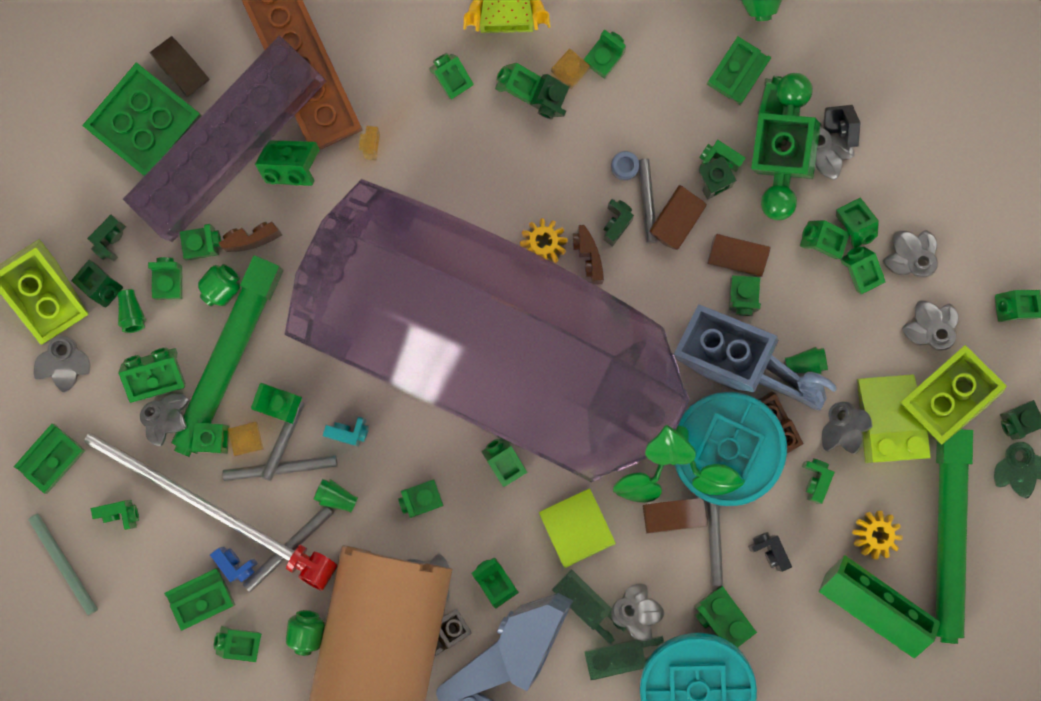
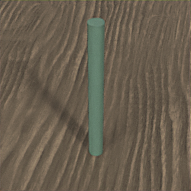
M39 514L30 517L28 521L87 615L89 616L96 612L98 608Z

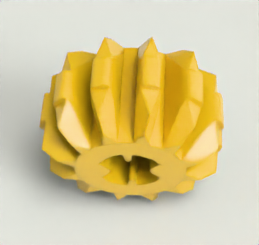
M541 218L539 221L540 227L537 228L534 222H530L529 228L532 232L522 231V236L528 240L520 241V247L528 248L523 253L525 258L534 254L532 258L533 265H536L539 258H542L543 267H547L549 257L556 264L559 259L555 253L565 255L566 250L559 245L567 244L568 239L559 237L564 233L563 227L555 231L553 230L556 224L554 220L547 227L545 226L544 218ZM544 237H547L549 239L548 244L551 245H545L543 248H540L539 241L536 242L537 239L543 240Z
M876 511L875 516L871 512H866V522L862 519L856 520L861 530L854 529L852 534L860 535V539L855 540L854 545H864L861 549L862 555L866 556L871 552L872 559L878 560L880 553L884 558H889V549L898 551L899 547L893 542L894 540H902L903 536L895 534V531L899 530L901 525H891L894 519L893 515H887L884 518L883 511ZM873 531L882 533V538L872 537Z

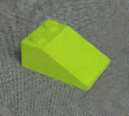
M40 239L0 263V294L41 345L89 315L58 262Z
M964 345L902 400L901 404L942 445L1002 395L1007 385Z
M914 374L857 379L860 410H864L870 415L873 425L871 429L863 432L865 463L930 458L928 431L901 404V401L917 388Z

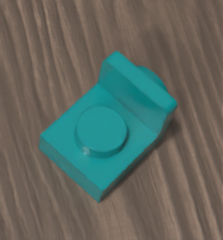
M358 416L353 433L350 432L351 426L334 422L333 427L325 426L323 436L359 447L360 441L365 442L369 426L365 425V418Z

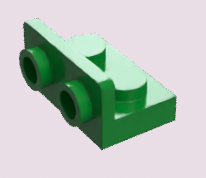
M268 140L255 166L267 184L312 186L315 180L309 170L320 149L316 142Z
M163 347L154 350L151 355L144 357L134 355L123 361L118 374L130 403L185 388L186 383L176 359L178 354L176 348L168 350V348Z
M722 585L694 605L698 611L695 617L703 628L706 629L709 626L716 636L731 642L737 648L757 633Z

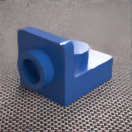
M219 547L210 554L211 558L230 582L237 579L243 582L255 573L252 568L258 564L255 559H251L239 567L240 559L231 548L227 550L225 547Z

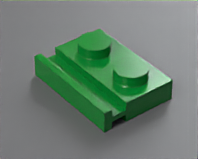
M737 36L708 80L707 85L727 98L733 99L741 106L772 57L766 56L761 53V50Z
M51 423L13 467L18 469L40 491L48 494L86 450L58 428L56 424Z
M215 568L164 593L168 598L170 608L181 631L235 606V602L225 580L220 574L219 568Z

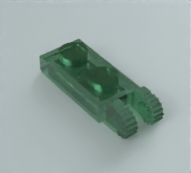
M571 569L552 588V591L555 594L560 593L573 600L570 608L592 630L595 629L611 645L615 639L600 623L606 616L613 621L611 617L612 608ZM613 621V624H614L619 630H622V631L624 632L625 629L627 628V627L619 626V625H617V624Z
M663 636L652 637L649 641L634 639L584 651L590 680L643 669L649 658H645L643 648L658 646L664 643Z

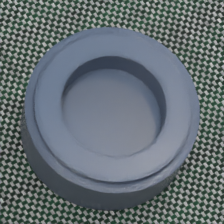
M628 151L616 154L611 163L613 175L623 181L634 178L639 170V160L636 155Z

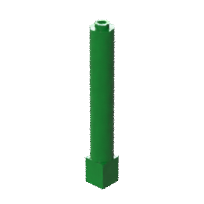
M253 255L240 286L242 288L183 415L187 428L175 432L171 441L172 444L176 445L174 451L190 457L191 453L198 454V452L192 450L194 424L212 423L266 302L271 300L284 270L280 266Z
M960 429L942 445L938 441L936 442V463L939 464L935 619L940 621L936 636L941 637L940 642L958 644V638H965L969 465L973 464V430Z

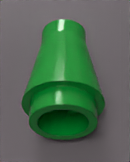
M126 289L118 292V326L122 328L124 333H135L143 330L146 318L135 296V291Z
M813 347L791 357H785L786 366L794 373L805 374L807 372L821 374V371L828 370L824 348L817 349V347Z
M331 479L329 481L321 480L313 498L321 506L345 510L350 513L358 497L352 495Z

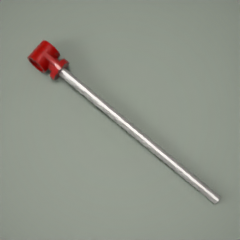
M91 433L86 436L84 443L288 560L286 570L291 573L296 569L301 571L298 577L311 587L323 591L338 565L321 553L314 551L311 556L306 555L307 548L303 545H299L294 551Z

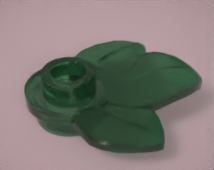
M1015 442L1007 448L1006 458L996 464L994 482L998 488L1010 484L1015 493L1027 499L1034 491L1037 479L1041 480V456L1035 455L1033 448L1029 444ZM1017 451L1023 453L1021 461H1018L1015 457Z

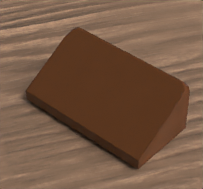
M679 185L649 232L663 245L678 250L707 204L692 192Z
M716 234L713 238L707 264L762 277L771 247Z

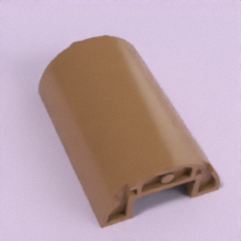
M342 545L309 701H425L453 569L428 563L401 560L374 554L368 550Z

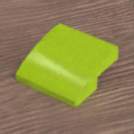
M590 488L538 512L564 568L616 544Z

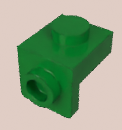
M496 558L481 562L476 570L471 573L495 609L519 593Z

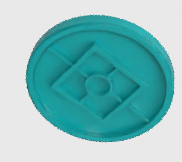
M720 392L708 395L691 405L677 423V426H683L689 431V442L696 451L694 460L700 471L707 465L723 464L736 470L745 479V483L731 493L709 495L693 487L692 480L696 475L693 474L690 463L674 465L685 486L696 496L707 502L721 506H738L750 503L766 494L775 485L783 472L787 457V442L784 429L773 411L752 396L738 392Z
M688 633L664 642L650 655L641 674L640 698L641 701H756L757 686L751 664L735 645L712 634Z

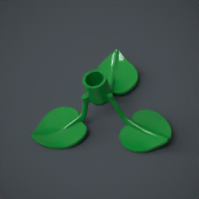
M665 425L661 432L645 448L646 457L652 462L659 464L655 475L650 478L647 474L641 472L628 474L615 483L613 493L634 502L646 503L656 500L662 494V487L656 482L660 478L664 465L668 464L685 465L690 463L692 472L696 475L692 480L693 487L709 495L731 493L740 488L745 483V479L736 470L723 464L707 465L700 471L694 460L696 451L689 442L688 429L683 426L670 427Z

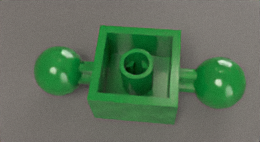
M789 73L782 77L777 84L776 95L779 102L784 106L783 115L759 113L751 169L760 175L774 176L773 186L769 187L761 197V208L768 218L776 221L789 218L796 210L797 197L793 190L789 188L791 177L813 179L821 123L816 117L799 116L800 108L810 101L813 93L810 80L801 73ZM787 141H789L791 147L784 152L781 146H786Z

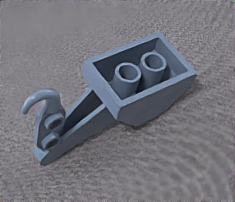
M698 304L674 353L678 361L705 378L731 389L754 392L757 385L760 384L818 411H821L827 399L823 386L833 392L837 390L836 385L824 376L814 372H807L803 377H799L772 355L779 342L776 335ZM765 369L769 370L785 382L789 383L790 385L798 389L800 392L766 375H763Z
M556 593L523 604L515 612L510 611L508 616L503 618L497 630V633L501 634L499 640L448 680L444 681L436 692L438 700L494 701L479 692L508 681L528 691L542 670L573 600L560 593Z

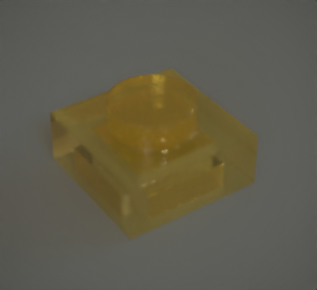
M569 48L551 68V72L572 89L589 71L590 65Z
M366 126V133H361L359 150H363L365 159L377 160L380 140L378 127Z
M257 422L228 428L234 456L264 450Z

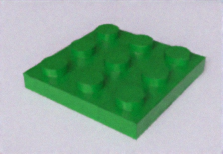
M136 62L82 126L149 180L200 120L202 115Z

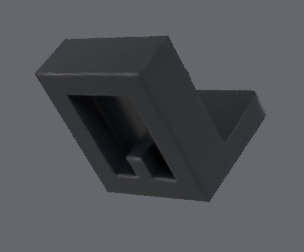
M853 105L826 107L823 129L827 130L830 134L838 133L839 137L844 138L847 148L858 147L861 122Z
M766 532L753 538L754 543L748 546L749 550L756 552L767 547L768 551L765 552V556L771 568L776 567L777 571L780 572L792 568L778 535L770 536Z

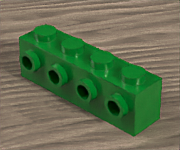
M846 555L825 574L818 592L915 659L935 641L940 621Z

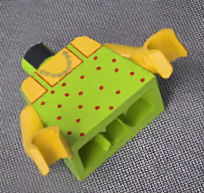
M473 0L468 12L464 15L463 21L464 30H466L468 25H474L477 32L481 28V33L533 32V25L535 30H538V25L541 23L546 24L547 28H550L551 25L549 13L545 10L541 0Z

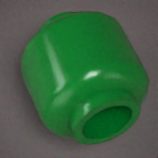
M225 264L221 266L213 265L198 282V289L201 292L200 298L209 306L214 304L226 306L240 290L239 275Z
M301 610L288 619L286 644L294 650L295 654L308 656L320 648L325 623L319 617V614L310 610Z

